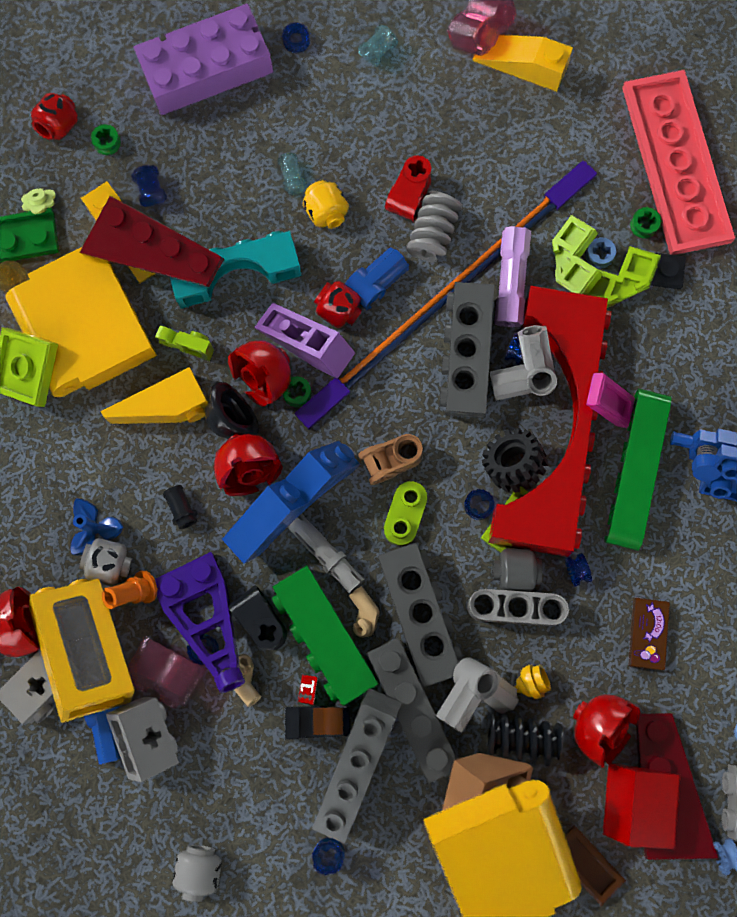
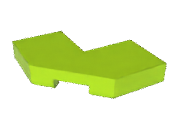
M573 215L569 217L552 240L556 262L555 278L556 282L567 291L588 295L603 274L600 270L582 260L581 256L599 233L593 227Z
M629 246L619 275L600 270L603 275L588 295L608 298L607 308L649 289L661 255Z

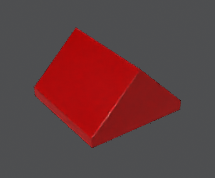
M616 763L608 765L603 835L629 847L675 849L681 774Z

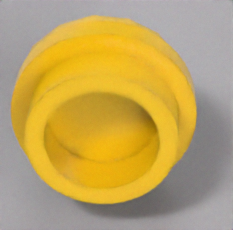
M530 664L522 668L521 676L516 679V685L514 686L518 689L517 693H522L534 699L543 698L546 692L551 691L549 678L542 665L533 666Z

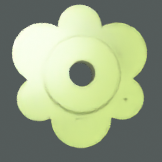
M41 188L31 190L22 196V208L24 211H31L33 214L43 213L46 208H50L55 204L56 194L53 190L44 191Z

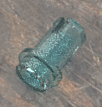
M295 153L281 155V158H278V164L284 178L283 189L289 195L303 193L306 190L307 180L301 174L297 155Z

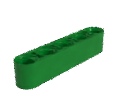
M638 388L634 395L636 401L635 410L632 411L627 431H630L628 442H624L620 461L623 462L622 472L617 475L614 493H617L615 505L611 504L607 522L610 525L609 534L604 537L605 543L639 551L645 535L671 407V396Z

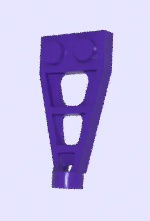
M209 552L156 578L157 598L162 610L211 672L219 692L227 693L242 686L245 683V678L240 669L232 613L228 608L230 604L228 587L214 554ZM208 593L213 599L214 615L205 622L198 625L194 624L185 614L184 605ZM220 627L225 647L214 654H209L200 637Z

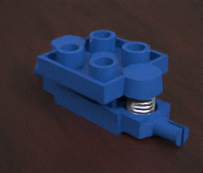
M718 428L715 433L700 429L693 435H687L673 431L670 437V445L689 448V459L693 460V476L700 480L699 493L737 502V432Z

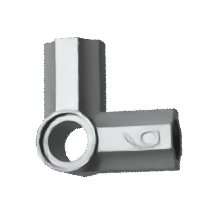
M528 326L518 332L523 365L490 372L496 401L530 393L545 396L555 390L557 376L554 370L546 326ZM539 372L548 373L542 380L533 378Z
M464 658L455 667L453 674L455 685L436 716L462 733L481 701L498 713L504 714L506 711L513 710L518 703V689L501 678L495 670L473 658Z

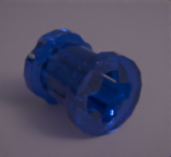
M154 165L138 167L131 174L132 180L137 184L140 192L139 202L144 207L164 202L167 198L166 192L161 189L158 180L159 170Z
M328 837L320 840L312 853L313 867L322 875L337 873L341 869L345 858V850L340 841ZM330 848L336 851L334 855L336 862L330 860L327 864L321 861L323 854L320 850L327 852Z

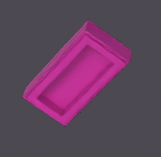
M593 373L586 405L615 426L628 428L635 397L604 373Z

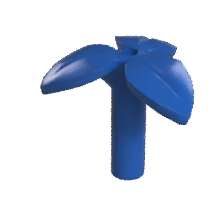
M76 498L73 506V524L83 531L75 534L70 547L71 554L75 556L82 555L86 544L92 545L97 533L105 540L116 538L122 532L123 524L114 517H106L97 523V508L87 500Z

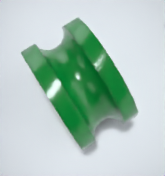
M99 125L91 134L92 144L97 152L102 155L114 154L120 148V136L111 125ZM105 135H110L112 142L108 143L106 141L107 145H102L100 138L102 136L106 138Z
M650 207L638 209L630 223L633 234L643 239L654 236L661 225V216L655 209ZM643 217L649 218V223L653 222L648 229L642 228L643 223H638Z
M295 376L291 377L288 389L282 395L287 404L297 408L302 407L311 399L312 392L310 384L306 379ZM302 385V391L306 392L303 397L298 395L296 399L290 398L292 394L288 392L289 389Z

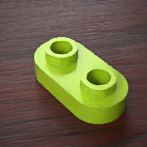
M404 482L395 491L384 524L385 537L395 546H406L416 537L427 503V492L417 482ZM408 492H413L416 494L417 500L409 503L405 500L404 496ZM396 524H405L407 531L404 534L396 533L394 530Z

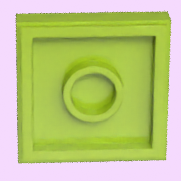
M2 327L0 334V394L36 407H45L58 343L12 328Z

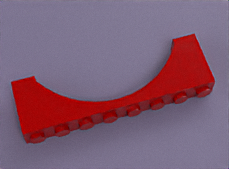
M530 286L522 327L538 325L546 326L551 352L562 368L572 397V432L561 462L549 477L521 498L506 505L496 504L493 510L488 543L519 549H530L536 552L569 557L574 552V548L579 549L582 529L577 528L578 517L584 515L587 500L586 496H581L583 483H588L591 471V464H586L587 452H592L595 441V433L590 432L591 421H596L598 413L587 406L586 403L593 373H603V371L598 369L599 362L604 360L607 351V341L603 340V332L608 330L612 312L607 310L608 298Z

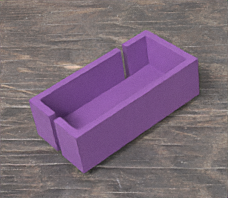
M248 3L165 34L166 40L162 42L157 37L133 46L161 115L273 73L270 53L261 32L258 30Z

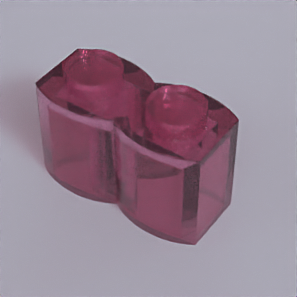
M470 0L466 10L457 14L448 27L447 32L453 48L479 56L486 54L495 45L498 35L504 33L513 24L517 15L513 0Z
M146 636L143 638L127 667L133 687L146 693L149 688L161 694L158 700L174 709H177L179 704L188 706L208 670Z

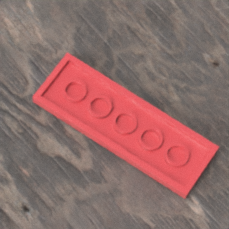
M685 70L625 82L622 88L656 208L661 216V225L670 255L732 243L735 235Z

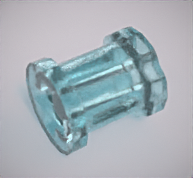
M379 24L375 28V34L367 42H362L358 47V51L362 58L374 67H378L382 62L381 58L389 49H394L398 45V40L387 26Z

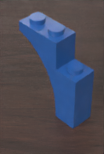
M340 441L309 451L284 480L269 485L222 540L243 564L260 556L301 513L360 465L354 458L353 451L347 445L340 443Z

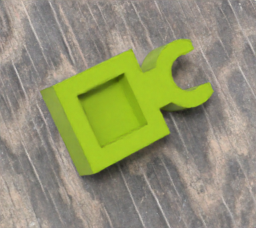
M159 326L155 336L156 339H159V344L179 349L181 352L207 361L211 360L214 352L213 346L208 341L209 338L196 331H191L190 334L182 331L178 333L170 328Z

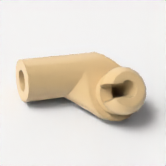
M360 586L349 597L359 609L356 623L353 625V631L358 637L364 638L371 636L375 632L380 612L368 593Z
M246 654L238 655L239 664L245 678V683L235 689V692L247 707H251L259 701L261 695L251 684L254 668L251 657Z

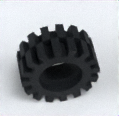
M515 428L514 434H512L510 429L505 430L504 437L501 438L498 434L494 437L496 439L495 443L489 441L486 445L490 451H483L482 455L485 459L482 460V465L499 489L502 488L504 492H510L512 488L514 493L520 492V486L527 490L531 488L529 482L533 481L537 484L540 481L537 475L545 474L544 466H548V460L538 439L530 431L525 429L522 432L520 428ZM525 454L523 459L516 465L505 467L512 457Z

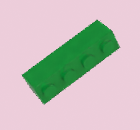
M308 566L303 567L272 586L276 595L271 597L272 601L281 615L287 612L293 624L288 627L297 643L300 644L304 641L311 653L306 658L315 673L317 674L322 671L328 683L324 685V688L333 703L340 701L342 706L367 692L369 688L372 689L378 685L377 680Z

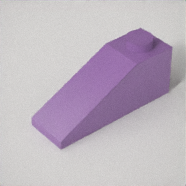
M275 303L270 305L254 327L314 368L336 379L355 355L353 349L339 332Z

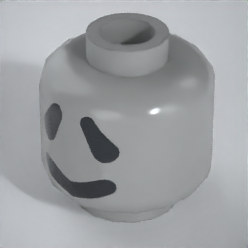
M98 538L93 541L92 545L86 544L79 569L84 570L86 579L94 580L99 578L100 583L113 586L119 582L121 576L128 577L132 558L126 557L127 547L124 544Z
M187 845V850L178 853L172 883L177 891L183 893L182 899L191 902H202L205 895H210L217 891L222 862L221 858L214 854V848L201 845Z

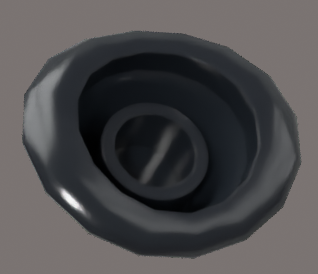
M216 382L211 387V401L205 408V419L209 428L217 436L226 439L236 434L257 435L259 432L258 420L243 396L230 384Z

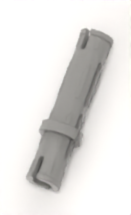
M302 513L287 527L324 566L323 570L325 573L331 574L349 594L359 588L365 581V578L345 559L346 555L342 551L338 552Z

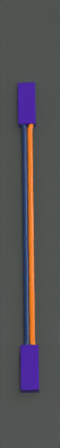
M582 160L544 194V201L522 219L516 227L530 230L551 210H559L597 176V172ZM502 238L344 377L340 379L334 378L294 414L308 430L350 394V388L445 305L447 292L454 291L455 282L470 283L501 255Z

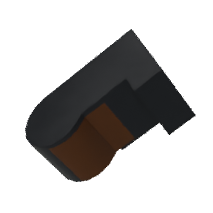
M285 707V740L350 735V707Z

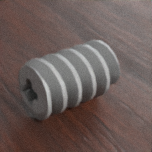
M428 191L422 200L418 219L414 223L415 229L411 232V241L406 247L407 252L415 258L431 263L437 262L436 256H445L447 249L442 245L450 244L451 238L447 234H451L455 230L451 223L458 221L456 212L462 209L461 202L446 193Z

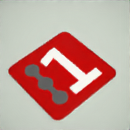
M302 675L298 702L313 705L317 677Z

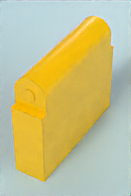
M81 248L28 273L29 280L13 287L5 295L22 332L58 343L49 386L54 397H63L83 386L91 390L157 356L110 262L79 253Z
M530 780L510 789L504 784L423 819L463 917H549L556 914L554 908L573 901L581 892L582 884L550 791L544 782Z

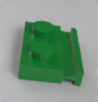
M46 208L40 214H33L29 211L0 216V263L59 253L55 214L52 208Z

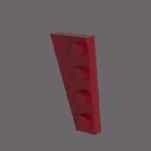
M109 196L79 252L89 257H96L116 264L158 273L205 287H210L224 261V258L112 196Z
M641 713L636 726L639 767L681 774L675 849L644 847L645 858L647 860L719 859L673 714Z

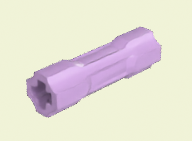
M511 226L505 227V230L502 231L500 283L494 324L498 326L521 327L524 322L525 278L531 241V230L527 228Z

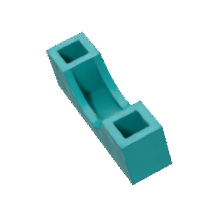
M274 231L261 239H245L237 242L235 246L224 249L219 247L209 249L224 258L210 287L171 277L170 280L175 299L182 309L211 301L213 289L219 279L236 269H252L260 272L271 284L300 277L302 273L290 231Z

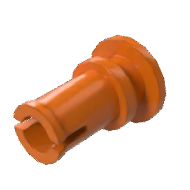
M144 570L138 571L134 577L128 578L125 583L106 587L102 591L104 605L108 609H114L130 602L134 604L153 602L157 596V584L154 577Z

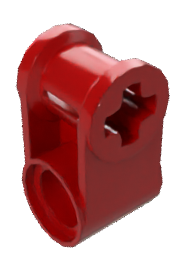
M416 155L406 160L396 183L388 194L385 210L411 221L416 220L417 217L414 215L417 209L422 207V200L431 184V164L428 159Z

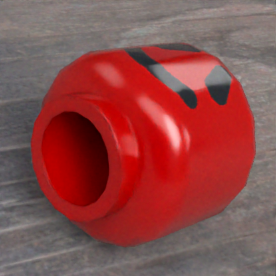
M47 93L31 111L32 126L40 136L47 140H62L78 122V114L75 110L74 102L64 94Z
M335 281L333 284L327 282L313 302L317 305L316 314L337 329L342 328L346 323L352 326L363 311L358 307L361 302L359 294L341 281Z

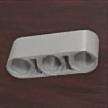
M481 589L474 592L469 598L467 610L473 619L480 622L555 626L565 621L568 617L569 606L566 600L557 594ZM483 596L490 600L492 609L488 615L479 614L475 610L474 602L476 598ZM512 599H518L524 603L526 610L522 617H515L510 613L508 605ZM547 601L554 602L559 608V615L555 620L548 619L543 613V606Z

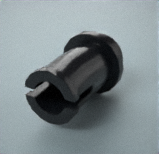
M182 485L173 486L163 492V497L166 499L174 517L172 520L173 525H178L179 529H185L197 522L196 516L198 513L196 510H192Z

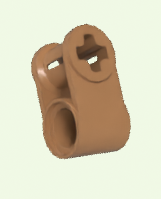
M405 434L385 443L371 446L361 451L358 456L360 460H364L371 478L368 480L370 485H377L419 465L423 458V447L419 438L411 434ZM405 445H412L417 449V454L413 458L405 459L400 456V449ZM375 459L378 460L381 470L378 469Z

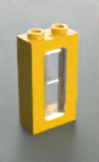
M99 578L90 581L88 579H79L72 582L69 586L56 589L54 587H45L30 595L29 612L61 723L131 702L134 694L133 684L110 611L102 601L103 589Z

